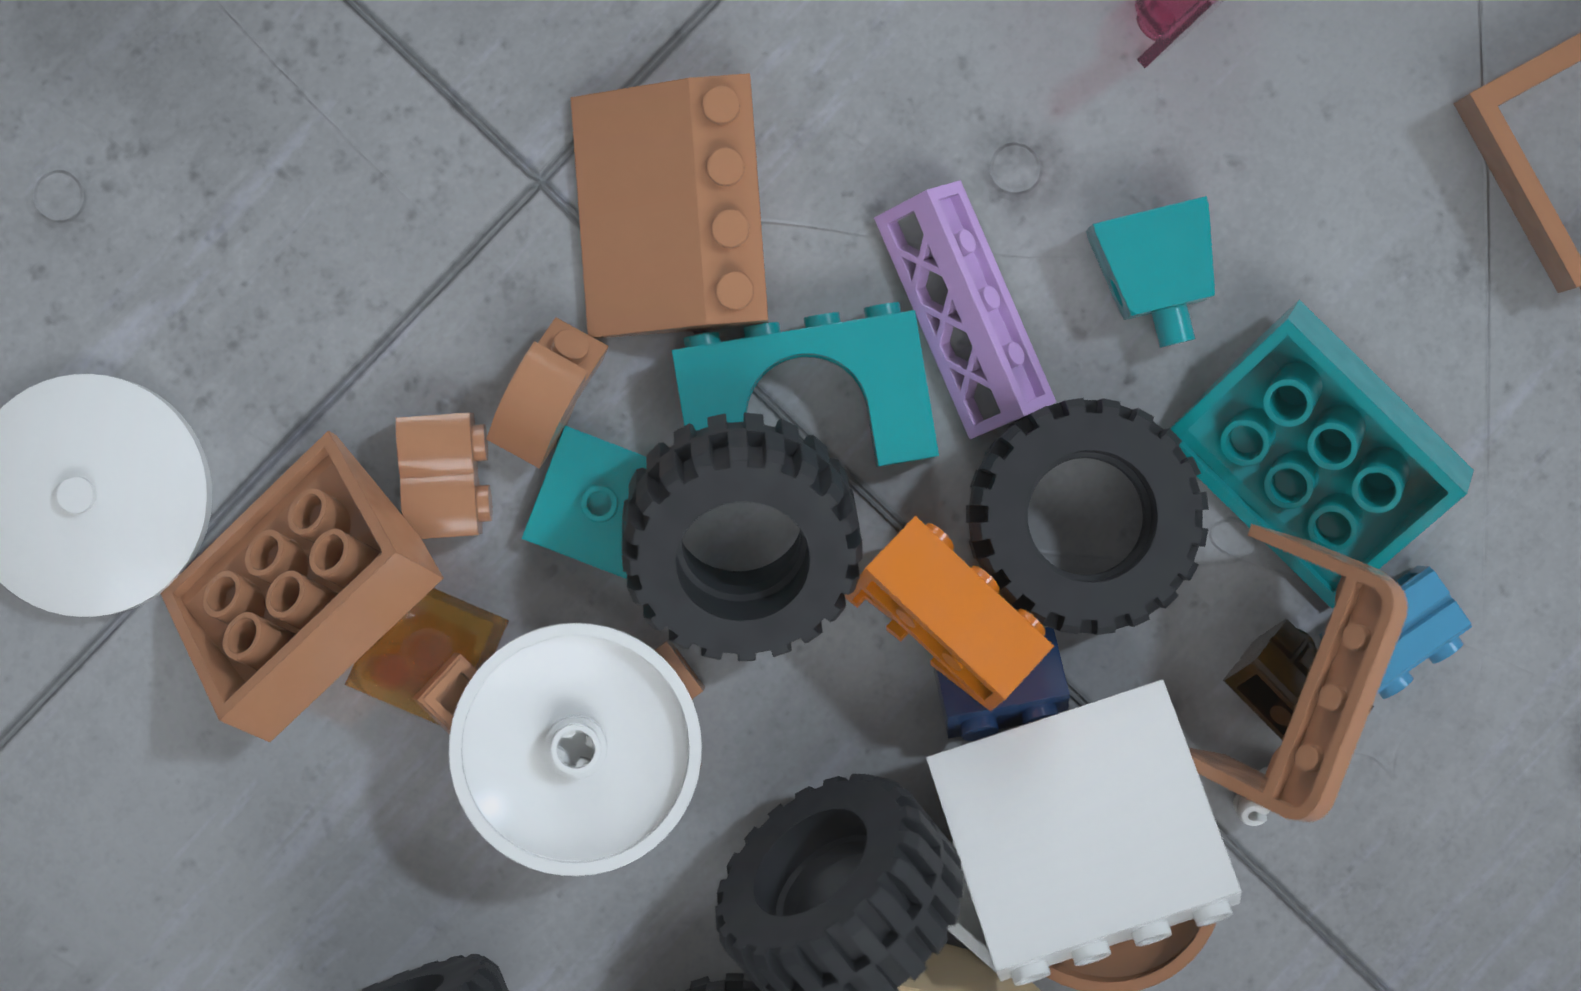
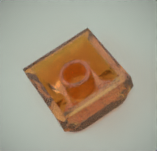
M433 588L354 663L345 685L377 701L441 727L412 698L454 653L461 654L478 671L484 662L497 651L509 620Z

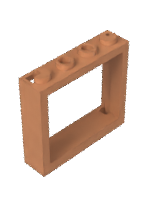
M1581 33L1478 88L1454 103L1558 293L1577 287L1581 289V256L1498 106L1580 62Z

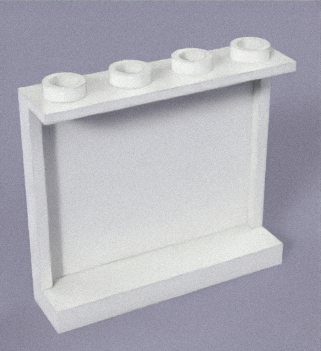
M1164 680L926 757L1000 982L1012 978L1015 986L1029 984L1051 974L1050 965L1073 958L1075 966L1090 964L1110 956L1109 946L1130 939H1134L1136 946L1152 944L1171 936L1170 926L1191 919L1195 920L1198 927L1210 925L1232 916L1231 906L1240 904L1242 891Z

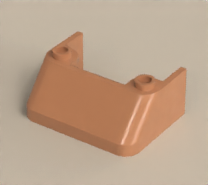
M1251 524L1247 536L1342 575L1335 594V607L1283 742L1274 752L1265 774L1226 754L1189 748L1198 774L1285 819L1314 822L1323 818L1331 810L1405 623L1408 611L1407 599L1403 589L1390 576L1377 568L1309 540Z

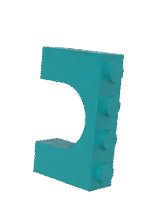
M892 302L863 308L865 315L863 319L841 322L840 313L831 312L803 318L805 325L803 329L781 332L780 323L771 322L743 328L745 338L721 342L719 332L684 337L685 348L672 350L684 426L691 423L697 431L708 427L707 417L725 413L727 422H743L744 412L747 413L753 390L766 373L777 365L792 359L817 358L842 368L859 386L867 408L876 467L938 457L939 451L915 310L901 312L900 302Z

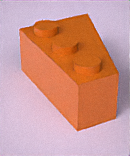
M914 516L865 567L860 574L855 591L849 595L845 594V599L857 608L864 600H867L891 619L890 623L886 626V631L900 642L910 634L933 656L930 660L931 666L989 711H992L1015 690L1054 645L1044 637L1046 631L1043 625L1032 614L1023 609H1017L1016 611L998 594L1000 588L992 576L978 566H968L952 551L954 549L953 542L944 531L932 523L924 524Z

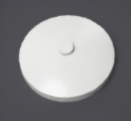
M74 374L36 384L16 395L0 409V583L9 591L31 605L49 612L75 617L104 616L134 609L161 595L160 593L193 562L202 546L211 517L212 481L206 455L199 439L184 417L170 403L149 389L127 380L105 375Z
M564 623L542 627L519 636L497 650L484 662L466 686L458 702L449 737V763L453 785L463 810L476 830L487 842L513 861L534 870L562 876L595 875L612 871L641 858L667 837L685 813L694 794L701 766L702 742L698 716L693 701L675 670L661 655L639 639L623 631L591 623Z

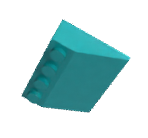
M1300 299L1271 325L1170 427L1182 440L1179 447L1186 457L1194 458L1201 472L1197 477L1249 528L1251 524L1306 539L1377 569L1384 566L1466 496L1474 472L1472 467ZM1266 544L1330 608L1333 609L1335 607V594L1342 575Z

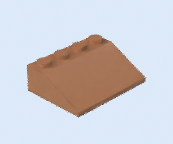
M750 73L691 77L570 97L588 335L596 339L745 328L752 325L769 323Z
M328 430L160 594L219 721L271 742L444 578L418 533L338 436Z

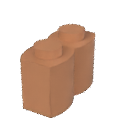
M474 413L396 418L401 513L421 539L483 534L482 522H489L493 519L490 485H480L478 475V461L488 460L487 430L485 424L475 425Z

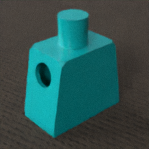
M1207 196L1092 224L1086 230L1087 238L1123 319L1128 320L1151 314L1160 348L1195 340L1187 305L1205 301L1215 296L1210 212Z

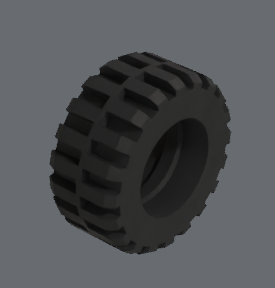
M1078 398L1045 406L1026 415L1009 426L1007 431L994 440L984 455L986 456L979 469L975 470L970 484L972 490L969 505H966V523H969L971 538L969 545L973 558L977 559L980 568L985 570L997 582L1000 588L998 594L1016 611L1017 609H1023L1032 614L1042 625L1060 632L1077 635L1079 633L1102 635L1116 633V629L1126 626L1135 627L1150 620L1149 615L1160 607L1166 609L1179 596L1176 590L1184 580L1191 581L1199 564L1194 562L1199 546H1206L1209 528H1202L1203 510H1209L1207 492H1200L1196 476L1201 474L1194 458H1187L1179 447L1182 440L1170 428L1163 429L1153 421V415L1140 408L1130 409L1122 406L1120 401L1104 398L1099 400ZM1081 458L1106 462L1125 474L1139 495L1143 514L1139 538L1129 555L1113 568L1089 575L1069 573L1050 563L1036 547L1028 525L1029 503L1039 481L1054 467L1066 461Z
M744 412L743 422H727L726 413L707 417L708 427L696 431L693 424L689 423L674 431V445L668 447L664 442H659L646 455V469L643 467L636 469L629 483V498L624 500L622 513L623 571L627 573V589L633 602L640 606L643 605L644 619L658 631L663 630L667 626L669 641L683 649H689L692 644L701 647V656L721 660L722 653L737 654L738 661H756V653L771 650L773 657L791 652V642L801 638L804 643H809L822 634L821 621L824 618L830 622L835 621L846 608L844 594L849 595L856 589L860 577L858 562L863 559V544L853 489L849 488L847 474L839 460L829 459L827 446L814 435H808L803 441L800 440L798 425L783 419H779L775 427L765 425L763 414ZM736 502H753L775 508L793 520L800 529L798 537L785 554L766 566L748 571H727L705 564L685 547L682 537L691 524L706 512L716 507Z
M851 774L849 780L841 776L825 779L823 786L816 789L808 786L795 793L796 799L783 806L780 803L768 813L770 818L760 828L754 826L744 838L745 846L740 853L734 852L726 866L728 877L727 879L720 880L717 891L718 905L715 906V917L720 943L725 952L761 991H899L898 987L909 978L915 981L927 969L925 962L933 953L939 955L948 941L946 933L948 926H955L960 913V901L958 899L963 897V872L961 871L960 857L954 846L907 789L902 788L898 782L869 774Z

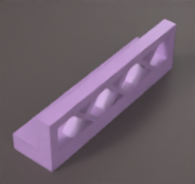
M961 180L927 189L874 217L969 439L971 440L1045 406L1056 403V399ZM912 213H915L924 233L920 250L907 244L898 223L899 220ZM930 271L942 276L946 284L948 293L944 306L933 301L928 293L926 284ZM953 327L966 332L972 345L969 361L956 356L950 343ZM977 383L991 389L1000 409V414L983 420L974 399Z

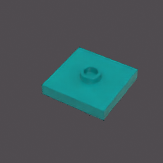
M565 425L521 539L627 579V573L623 571L622 566L624 500L629 498V483L636 469L642 467L646 469V456Z

